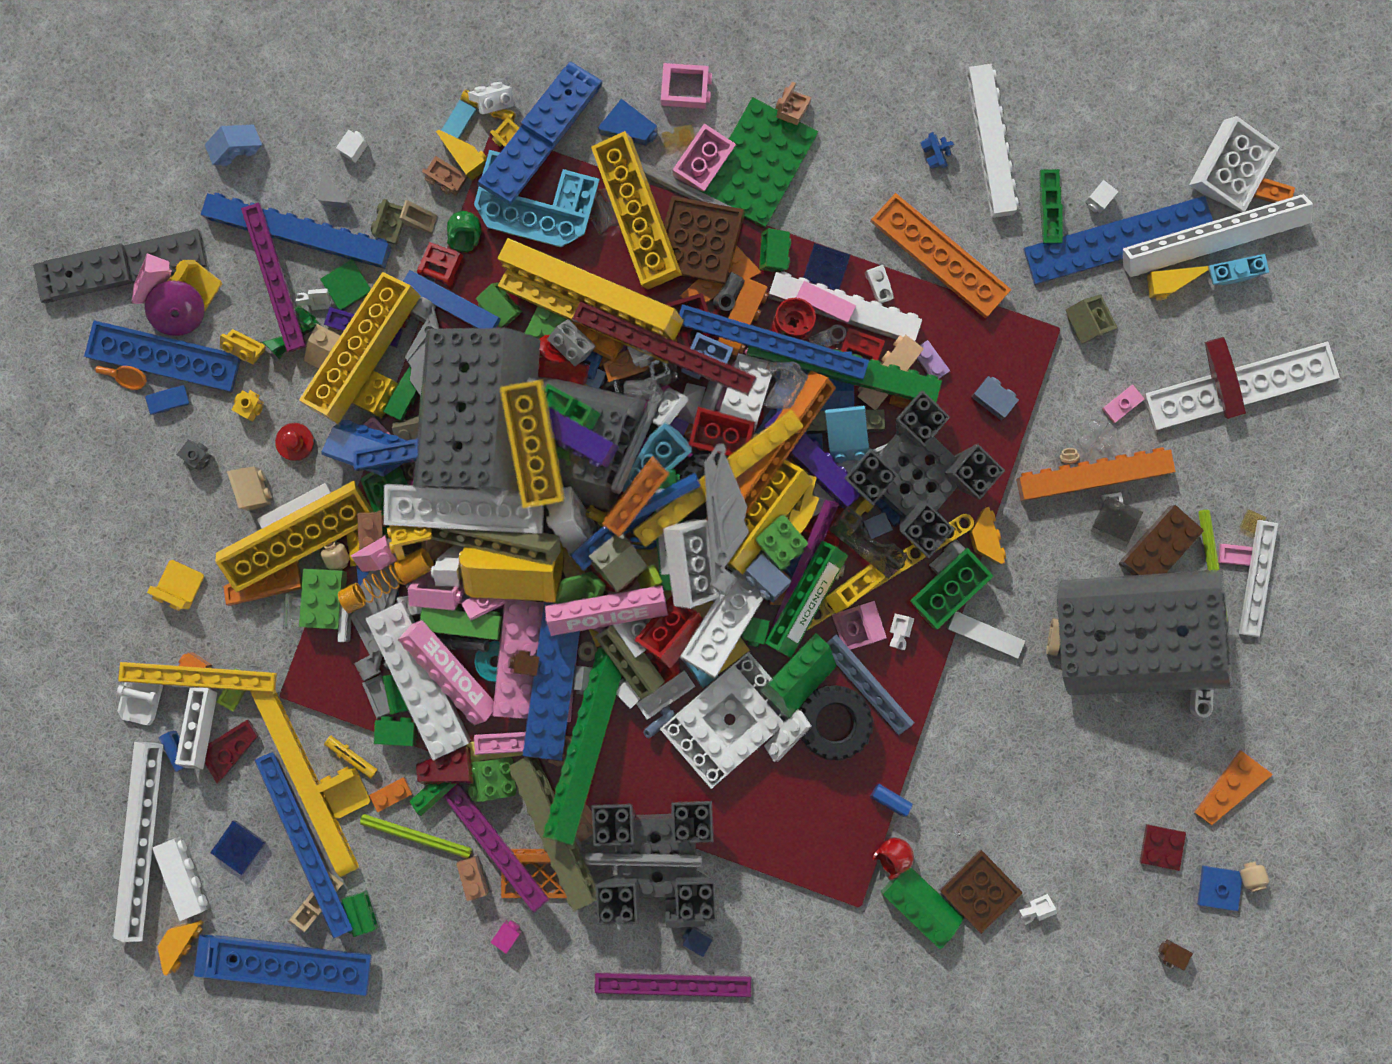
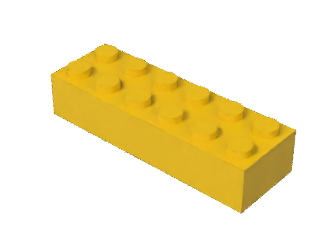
M543 380L500 387L523 508L564 501V489Z
M787 460L783 462L745 516L744 521L749 533L726 565L740 574H744L762 550L756 542V538L779 516H787L813 482L802 468Z

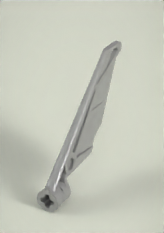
M424 297L419 298L410 312L412 317L424 322V325L405 356L411 367L410 382L420 396L426 332L429 329H439L435 313L436 305Z
M718 444L704 463L712 577L710 585L717 592L726 596L737 581V578L725 570L724 567L749 531L744 521L747 505L725 456L726 448L723 444ZM719 451L720 456L716 467L713 457Z
M388 565L383 570L388 575L391 586L396 588L398 581L391 574ZM380 570L370 571L365 579L371 584L374 595L379 597L381 591L373 582L372 573L378 577L382 590L388 592L389 585L382 578ZM374 576V579H375L377 585L379 586V583H378L377 579H376L375 576ZM365 581L368 589L371 591L368 583ZM362 583L360 587L364 592L365 599L371 601L372 595L368 592L364 583ZM391 588L389 594L382 592L381 598L374 597L372 603L366 602L365 606L354 611L350 616L370 654L368 657L355 663L363 681L381 672L379 668L382 659L381 650L365 618L393 606L398 589Z

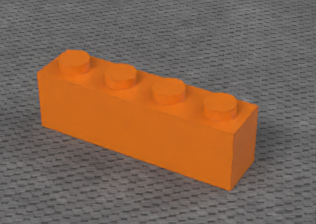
M746 278L729 315V319L752 325L754 320L757 321L761 314L759 307L761 303H766L769 296L767 286ZM720 337L718 340L733 348L730 357L737 359L738 353L743 354L746 345Z

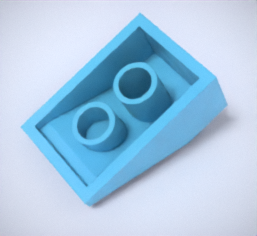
M865 406L825 410L830 455L835 459L834 462L843 463L846 460L860 461L869 450Z

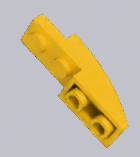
M811 475L809 477L813 482L796 503V510L792 509L789 515L786 516L800 534L810 521L819 497L812 496L817 477Z

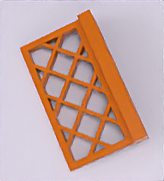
M652 456L604 517L603 525L619 537L669 475V472L661 466L656 458Z
M511 849L524 867L527 864H533L537 868L531 875L532 877L541 872L548 878L542 885L537 882L548 898H567L564 889L553 879L556 871L550 876L543 869L547 864H551V860L544 849ZM501 872V898H521L517 891L506 893V885L509 881H506V877ZM549 881L557 887L553 893H548L543 888Z

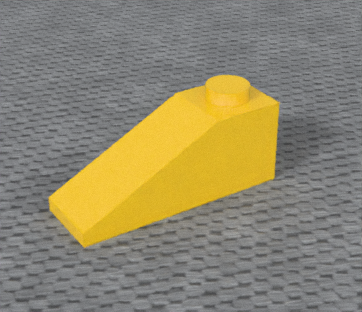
M439 129L436 131L471 181L483 173L487 157L482 150L478 152L474 146Z
M1202 266L1151 272L1147 275L1149 298H1156L1157 301L1167 299V296H1170L1207 272L1209 267Z
M874 561L831 592L825 599L834 612L838 613L848 608L886 576Z

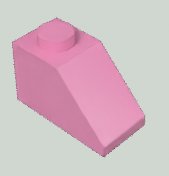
M386 536L351 555L362 572L381 570L397 561L396 554L391 553Z

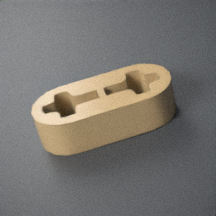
M1052 618L1046 654L1057 656L1060 647L1059 621Z

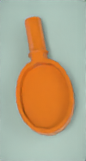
M96 366L95 369L96 373L114 377L121 386L130 390H139L147 382L144 373L132 366H121L117 369Z

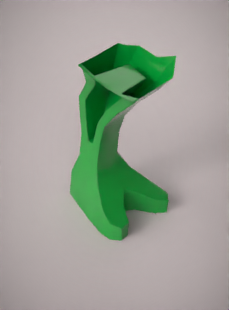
M301 306L295 308L303 336L313 331L316 324L321 325L310 312ZM282 336L260 342L267 346L279 360L283 353L287 351Z

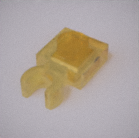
M692 124L675 127L672 134L667 131L661 133L662 138L668 137L670 139L668 142L663 143L664 147H670L673 143L677 144V148L689 146L695 138Z

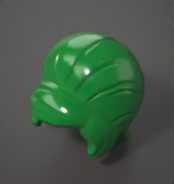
M468 211L454 213L447 223V244L449 248L466 253L473 250L477 246L482 232L479 218Z

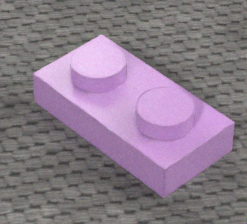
M928 340L920 345L924 350L917 357V361L927 374L939 377V380L950 372Z

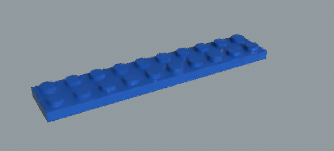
M1202 196L1063 236V243L1042 242L1025 247L1023 251L1033 283L1036 285L1123 260V248L1213 222L1206 197Z

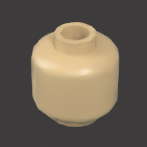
M332 542L324 546L325 548L321 551V557L325 566L330 570L340 571L344 569L349 562V554L345 546L339 542Z
M1256 862L1244 864L1245 868L1240 871L1244 888L1250 889L1251 892L1266 889V885L1269 884V878L1265 867L1257 865Z

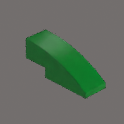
M547 384L545 393L548 406L592 430L601 413L556 387Z

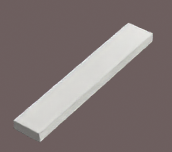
M1257 520L1239 634L1260 637L1278 523Z

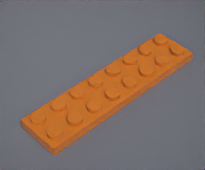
M897 193L886 202L870 221L985 319L1012 290Z

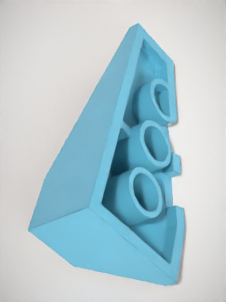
M665 422L648 438L630 470L622 491L624 492L652 456L658 460L665 470H671L692 452L691 445L676 429Z

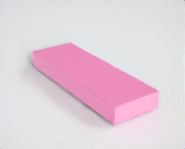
M806 281L803 282L796 296L806 300L813 308L848 324L856 305Z
M525 732L474 735L475 755L523 752Z

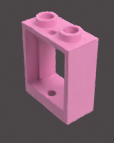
M663 63L661 106L706 109V103H710L711 91H707V88L712 83V73H709V66ZM671 73L703 75L702 98L670 96Z
M431 572L413 580L408 587L409 606L455 610L466 594L463 578H461L459 587L435 586V580L431 577Z

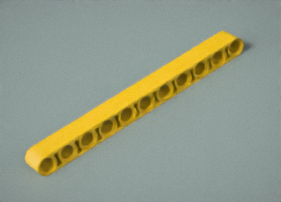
M963 514L950 521L949 524L954 528L950 539L946 538L938 549L971 530L974 526L973 518L968 514ZM961 518L968 521L966 529L962 528L959 524ZM913 544L878 565L879 568L885 569L887 576L868 592L921 561L926 556ZM912 548L919 551L917 559L912 558L910 555ZM896 558L901 559L903 562L901 569H897L894 566ZM826 599L823 600L819 607L821 611L820 619H813L808 629L835 613L833 609L828 607Z
M250 691L337 875L342 877L358 869V862L349 843H347L348 841L330 808L324 792L318 793L315 787L320 782L289 721L290 719L283 705L280 704L281 701L277 692Z

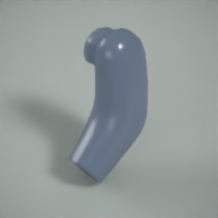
M669 706L662 708L660 713L663 716L652 722L643 731L645 737L650 738L658 733L660 728L673 717L674 710H671Z

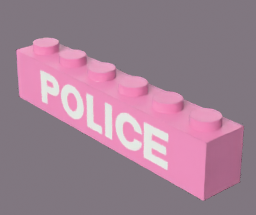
M663 586L545 606L546 621L551 636L668 615Z
M422 620L411 624L398 639L403 648L415 658L417 664L422 666L429 677L441 687L442 692L450 697L454 705L466 715L468 721L474 725L485 722L493 712V699Z

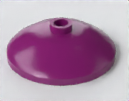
M162 282L149 292L145 300V314L149 323L156 330L166 335H186L194 331L201 324L204 317L205 308L201 295L194 287L185 282ZM177 311L178 315H172L171 312Z

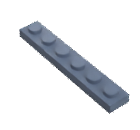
M837 635L826 642L831 648L837 666L898 735L913 725L912 719Z

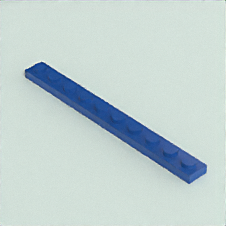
M682 305L679 313L684 320L682 324L684 327L863 380L869 360L686 305Z
M274 752L255 759V764L331 935L335 939L351 931V924Z

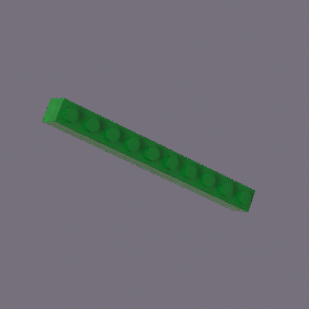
M748 346L747 356L773 362L776 365L806 373L814 371L829 379L913 400L923 390L936 403L942 383L941 380H938L939 377L927 374V377L922 376L916 370L908 369V372L903 371L897 365L889 364L888 367L881 365L882 362L873 359L868 363L864 379L860 380Z
M598 647L595 653L593 669L589 673V683L584 691L582 705L578 711L577 722L572 732L573 736L567 748L565 763L561 769V777L556 786L554 801L551 804L549 818L544 827V838L568 845H573L622 676V673L603 647Z

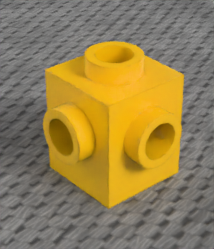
M242 390L241 393L236 395L234 399L235 404L231 410L253 422L255 417L262 412L264 402L259 399L260 395L251 390L247 393Z

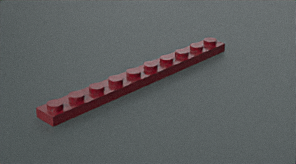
M580 302L572 317V320L576 323L746 396H749L757 379L756 376L583 302Z

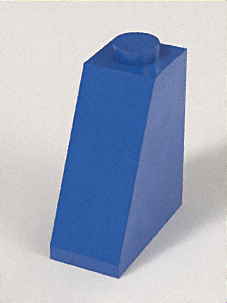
M620 99L598 127L599 134L610 138L626 131L632 138L633 143L644 146L649 142L652 143L658 135L657 125L623 99Z

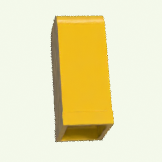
M561 540V553L552 565L540 564L464 546L463 551L459 552V562L465 593L475 598L555 602L564 568Z

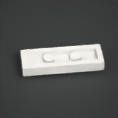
M683 671L636 704L646 719H649L662 710V708L690 691L695 685L687 673Z
M796 711L764 745L774 762L779 761L811 728L802 711Z

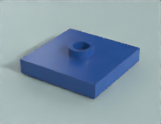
M1202 865L1197 904L1238 911L1242 885L1240 871Z

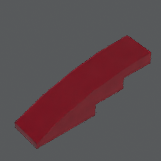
M1220 337L1204 342L1211 379L1215 380L1217 396L1221 399L1224 417L1230 419L1246 414L1238 377L1225 338Z

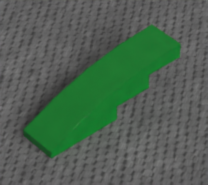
M1043 169L1039 171L1043 243H1063V204H1061L1060 169Z
M410 366L383 411L400 421H403L410 405L413 406L419 394L410 382Z

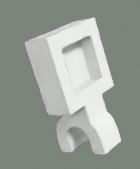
M328 289L309 290L308 295L306 293H297V306L305 307L311 305L312 310L329 309L331 307Z
M899 614L894 615L890 630L891 633H894L890 642L891 647L905 650L906 640L904 637H910L914 618Z
M1048 894L1030 901L1031 907L1019 910L1025 925L1032 922L1035 917L1041 921L1057 914V910Z

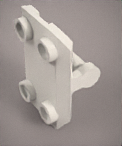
M125 682L124 685H119L117 696H120L121 699L117 711L121 719L143 725H151L156 716L163 685Z

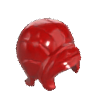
M895 837L886 840L875 852L872 859L873 861L881 860V866L885 872L890 874L889 879L893 880L901 873L910 869L913 865L914 852L905 840Z

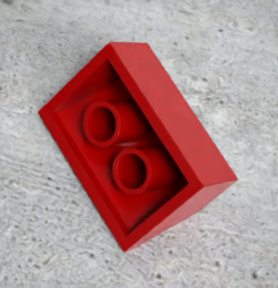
M698 407L689 445L713 451L718 444H723L726 448L725 455L731 456L754 438L755 421Z
M673 595L666 601L668 615L652 618L635 638L639 645L668 668H671L679 659L704 620L699 612L693 608L674 606Z

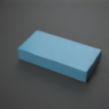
M459 100L441 131L460 139L476 113V108Z

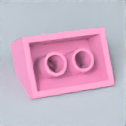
M704 123L673 168V177L697 190L705 191L736 144Z

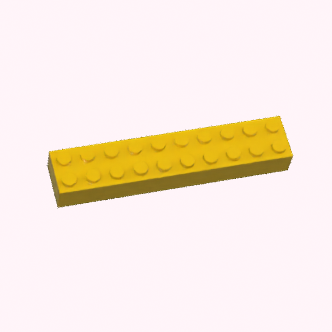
M507 238L497 258L502 263V267L672 341L675 340L684 322L678 312L672 307Z

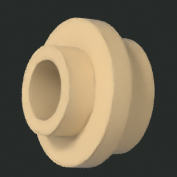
M1066 448L1062 450L1060 460L1069 465L1074 464L1080 459L1079 453L1074 448Z
M591 642L582 643L578 648L579 657L584 661L594 659L597 647ZM586 648L591 649L590 655L584 653Z

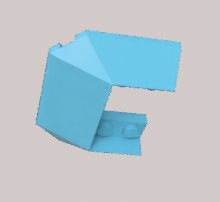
M489 150L483 174L500 154L499 152ZM563 169L553 205L519 196L515 198L511 205H508L479 186L474 205L489 229L563 247L585 234L600 179Z

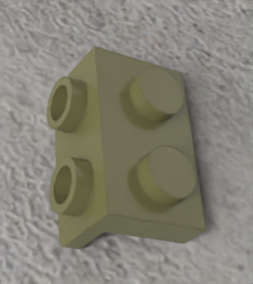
M383 198L382 203H379L376 213L378 215L376 221H373L371 225V232L375 239L382 238L387 240L388 243L397 245L404 225L400 219L403 206L390 203L387 199Z

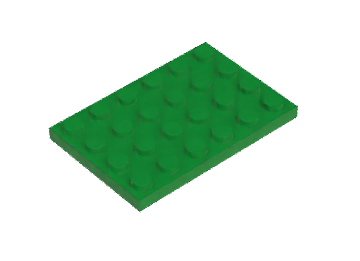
M752 97L729 137V140L734 142L736 146L706 190L700 192L731 207L744 209L745 219L765 229L819 131L802 122L796 125L777 118V109Z

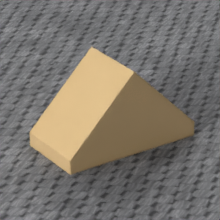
M405 200L400 215L404 225L430 233L433 231L437 218L436 214L408 200Z

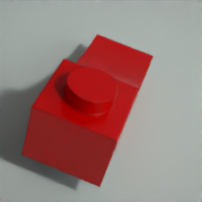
M539 355L538 376L585 385L590 365L579 363L574 366L570 361L563 364H553L545 361Z

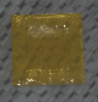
M1248 509L1240 528L1255 534L1257 520L1265 521L1267 517Z

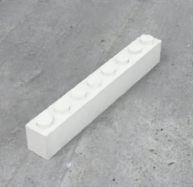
M992 64L969 67L966 74L991 218L1014 215L1019 208V201L1014 195L1016 184L1015 180L1011 178L1012 162L1008 161L1009 144L1008 142L1005 143L1004 138L1006 127L1005 124H1002L1001 120L1003 109L998 103L1000 92L999 88L995 86L997 79L996 71L992 69Z
M776 272L768 298L783 302L788 298H795L803 282L809 283L810 281L801 277L798 279L793 278L791 274L786 272ZM817 283V285H814L856 305L848 324L894 339H898L900 335L902 337L907 335L914 341L916 340L922 322L918 315L902 313L900 309L895 307H883L877 301H871L870 303L864 301V298L861 296L853 295L852 297L839 289L833 291L827 289L828 287L824 284ZM813 308L815 310V313L838 320L828 314H825Z

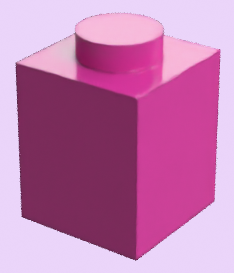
M505 920L490 943L504 953H507L522 932L519 929L520 926L512 920Z

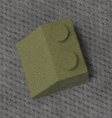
M1101 294L1083 299L1065 310L1069 322L1072 323L1076 331V337L1082 344L1118 328Z
M615 534L589 555L592 566L616 592L620 591L648 568L634 546L623 534L620 537Z

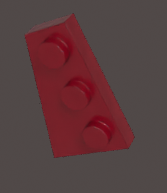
M249 719L208 744L205 765L217 784L221 782L259 736Z
M467 746L458 748L435 760L431 758L416 764L417 782L420 784L448 782L452 784H458V782L473 784L470 748Z

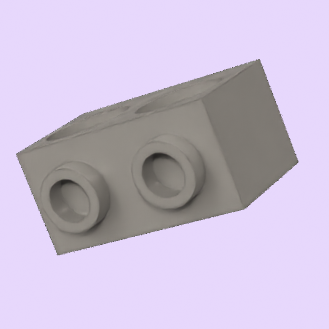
M569 319L558 325L547 339L574 366L584 361L596 347Z

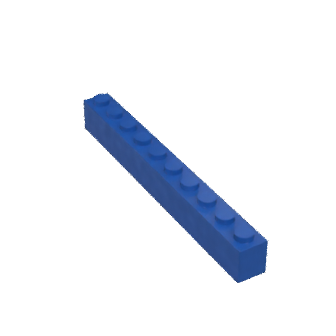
M207 193L201 215L206 220L248 231L241 208L249 206L248 204L243 203L244 201L238 198L227 199L226 196L220 193H214V195ZM274 208L263 209L272 238L346 259H353L354 261L382 269L386 268L392 248L385 239L376 238L374 240L364 233L356 235L346 228L338 230L328 223L320 225L310 218L302 220L292 213L284 215Z

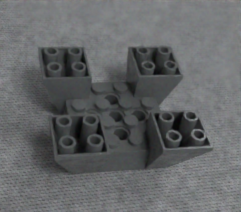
M921 390L897 417L896 435L878 455L872 449H869L844 479L871 505H874L879 498L889 505L899 515L900 532L927 558H930L954 530L937 512L939 507L955 489L980 500L1005 470L979 444L955 456L946 449L934 435L947 422L950 416ZM900 456L903 458L902 466L898 463ZM926 456L929 457V463H928V464L925 463V457H926ZM913 470L917 472L915 479L912 477ZM927 483L930 484L929 492L926 491ZM901 484L904 485L903 493L899 490Z
M712 801L671 803L672 814L636 815L632 804L592 805L594 846L616 845L617 854H652L653 852H659L660 854L672 855V852L678 851L681 855H697L696 842H713ZM657 832L660 834L661 838L655 840L652 838L651 834ZM617 866L618 875L596 884L597 925L637 924L640 898L676 897L677 923L717 921L715 880L697 871V867ZM656 871L661 872L663 877L656 878L653 873Z

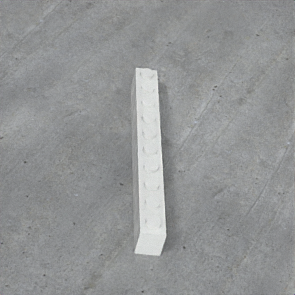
M1302 194L1123 248V268L1130 277L1138 276L1269 235L1312 223L1313 203Z
M134 742L113 934L114 939L122 942L142 941L163 751V744L154 742Z

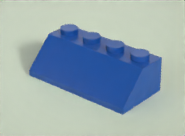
M342 420L339 424L332 427L321 453L323 456L354 466V451L407 440L396 435L384 433L381 430L369 428L366 425L354 423L351 420ZM403 463L368 469L367 471L385 476Z

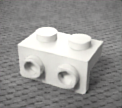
M502 82L492 83L490 87L474 88L475 91L468 92L469 100L478 103L479 112L482 115L514 106L512 87L503 85Z

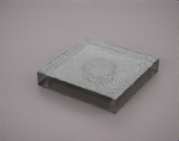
M1106 496L1090 531L1127 547L1143 511Z

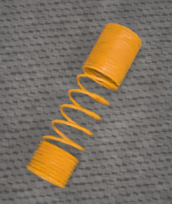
M420 548L405 556V559L395 561L394 567L389 565L391 574L398 581L396 588L391 586L388 575L381 569V576L389 585L388 592L382 590L378 577L372 573L373 582L381 591L379 597L374 595L371 584L364 578L363 583L372 595L371 601L365 599L364 592L358 583L339 591L338 600L346 612L352 613L365 606L366 602L372 603L374 597L381 598L382 592L389 594L391 588L398 589L400 583L406 585L431 572V568L434 566L428 552ZM374 576H375V578L377 579V581H378V583H379V586L377 585V583H376V581H375V579H374ZM365 581L368 583L371 591L368 589Z

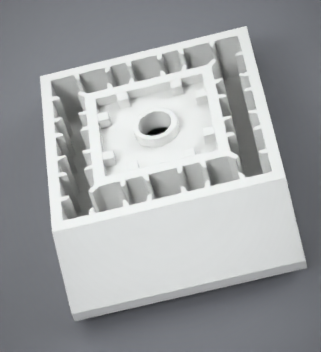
M749 652L660 728L711 789L789 720L761 692L763 687L772 678ZM733 714L735 716L734 724L727 725L724 722L725 715Z

